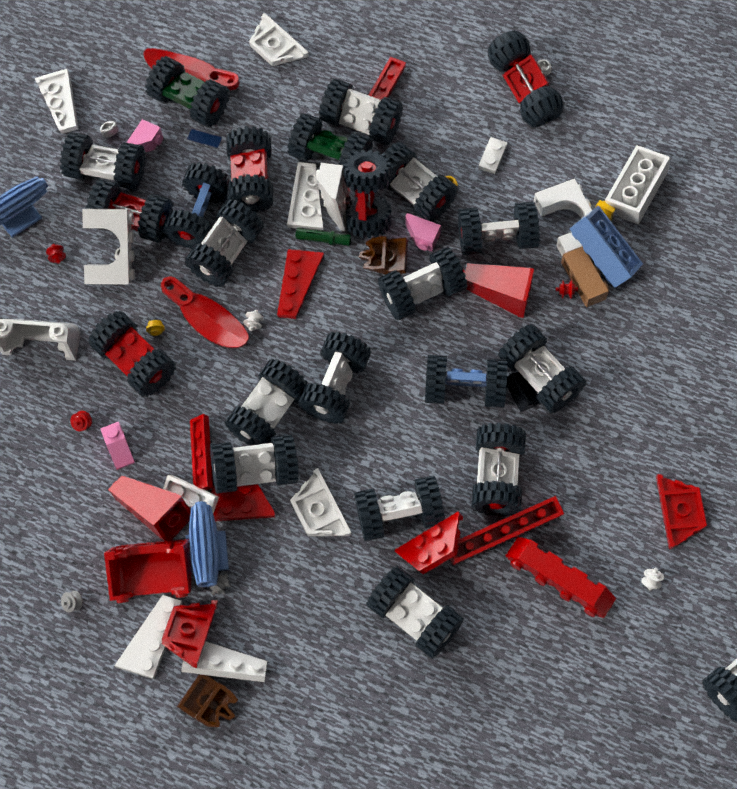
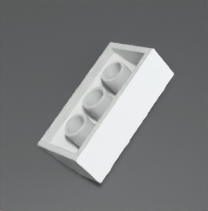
M636 145L605 202L616 208L615 212L622 219L639 225L669 171L670 157Z
M321 163L320 170L316 171V181H318V189L321 190V198L324 199V207H326L329 216L342 232H346V206L350 204L352 197L349 188L344 182L343 165Z

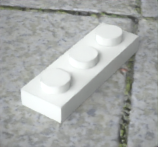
M174 475L167 476L163 487L164 490L182 496L189 507L194 506L199 501L207 502L211 506L213 513L219 499L218 496Z

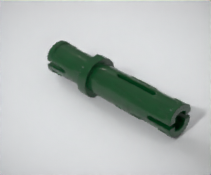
M302 228L296 229V239L329 243L332 246L334 244L350 246L351 235L335 233V231L324 232Z

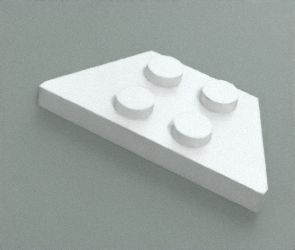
M265 13L262 15V20L257 25L255 34L252 35L249 43L270 65L275 66L309 56L308 51Z
M315 469L309 480L305 481L300 491L290 500L307 536H350L351 531L319 469Z

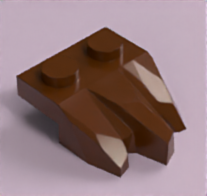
M379 236L365 242L370 249L361 251L358 256L361 260L368 261L364 264V269L385 275L394 270H397L400 274L407 272V238L388 239L387 236Z
M198 674L177 705V708L207 727H219L220 716L228 720L235 717L228 708V704H235L238 699L231 690L221 683L216 682L207 675Z

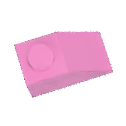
M142 119L126 143L142 145L145 148V152L153 151L157 145L162 143L163 135L161 128Z
M407 213L406 227L415 246L424 251H433L441 233V225Z
M116 422L100 428L116 470L134 464L135 461L120 423Z

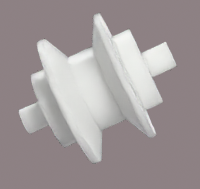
M258 310L246 313L248 319L244 320L243 323L249 328V331L260 329L262 325L259 322L263 321L264 317L258 313Z
M657 568L645 570V577L642 578L643 585L648 590L661 588L662 584L660 581L664 579V575Z

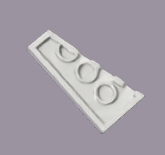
M68 69L35 78L59 131L64 134L78 130L71 77Z
M298 162L287 222L288 228L323 231L318 181H316V164Z
M162 595L115 664V667L154 679L166 648L162 644V637L173 606L182 605V601Z
M205 642L197 668H193L183 660L182 672L264 682L267 661Z

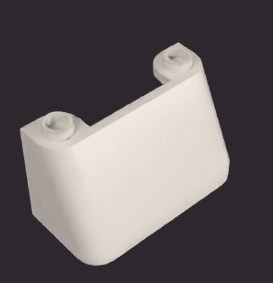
M0 319V352L2 355H12V351L17 347L22 348L24 339L58 342V350L65 353L66 360L76 361L81 336L77 325L24 319Z

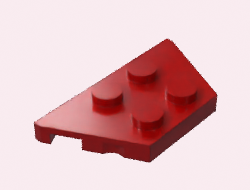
M657 474L656 482L668 547L673 549L707 526L700 488L686 485L678 480L673 481L664 478L661 474Z
M258 484L237 486V491L218 494L214 486L211 491L212 494L219 497L213 513L215 521L275 517L274 510Z
M459 511L398 547L395 549V552L424 575L457 555L458 540L461 533L458 527L459 521H463V515Z
M212 600L211 604L200 605L198 602L187 606H173L162 637V644L193 668L198 666L218 601Z

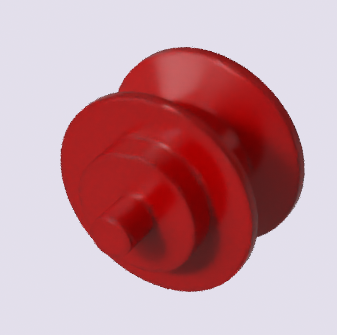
M52 244L46 250V254L49 255V262L60 264L66 258L62 245Z
M562 280L559 287H555V291H559L562 299L564 295H569L571 299L575 291H578V288H575L572 280H570L569 284H565L564 280Z
M81 410L71 416V426L76 431H84L91 426L92 417L88 412Z

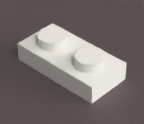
M490 137L478 169L495 174L507 147V142Z

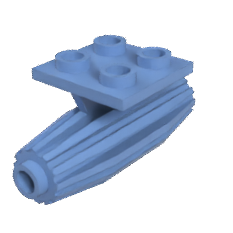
M34 177L0 195V225L5 228L11 237L16 236L42 219V216L33 205L48 192L46 188L49 186L43 178Z
M199 501L191 507L189 535H186V539H189L191 574H194L198 587H210L217 585L218 571L229 570L226 531H217L211 506L205 501Z

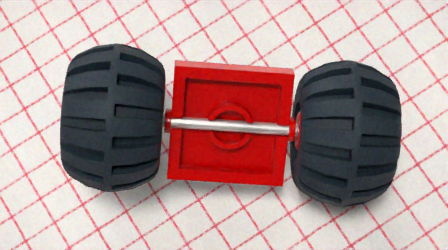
M508 31L495 38L489 45V61L498 71L506 72L503 74V77L518 103L521 104L520 113L522 119L531 127H539L555 120L561 115L564 109L563 99L556 89L548 86L550 83L534 56L530 55L531 47L529 40L519 31Z

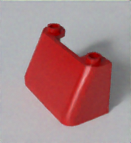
M189 539L120 545L104 552L110 601L116 600L117 603H125L129 601V598L136 595L169 592L176 595V598L187 597L191 592Z

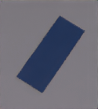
M191 129L187 140L218 148L222 137Z

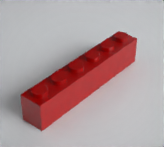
M551 497L459 539L457 555L450 558L452 565L454 566L561 517L564 512L557 497Z

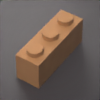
M583 246L563 254L561 264L570 280H572V283L575 284V288H578L577 292L586 308L606 300L609 287L601 279L599 269L596 266L594 267L592 258L585 253Z

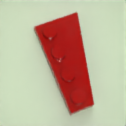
M288 249L277 317L297 318L305 296L311 287L312 280L324 258V253Z

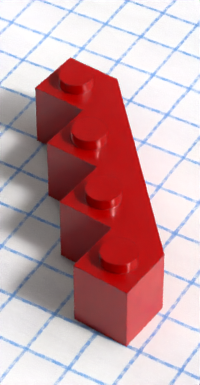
M517 537L505 555L511 561L510 565L513 568L530 571L535 576L537 583L542 586L550 585L555 587L560 592L559 596L568 602L570 600L579 602L585 608L584 612L589 616L605 618L617 599L606 586L600 582L595 585L594 582L587 578L588 575L576 567L569 568L564 565L563 559L548 551V553H545L543 550L538 549L536 542Z

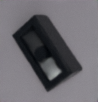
M520 372L511 373L507 377L506 386L520 412L541 404L537 399L538 395L535 389Z

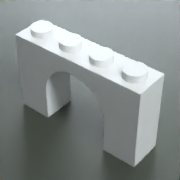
M575 179L537 192L534 196V202L541 217L558 210L567 209L576 212L583 218L592 211L590 201L585 199L583 189L580 184H577ZM572 232L558 237L557 248L561 256L582 247L581 243L573 237Z
M82 209L83 228L108 229L118 237L120 242V253L113 263L84 265V284H131L132 280L135 279V270L132 269L135 255L134 250H131V243H134V232H131L134 215L131 213V209Z

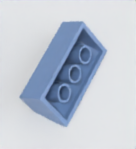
M599 205L570 228L573 237L581 243L585 253L590 255L595 266L603 272L607 282L612 284L614 288L631 278L643 265Z

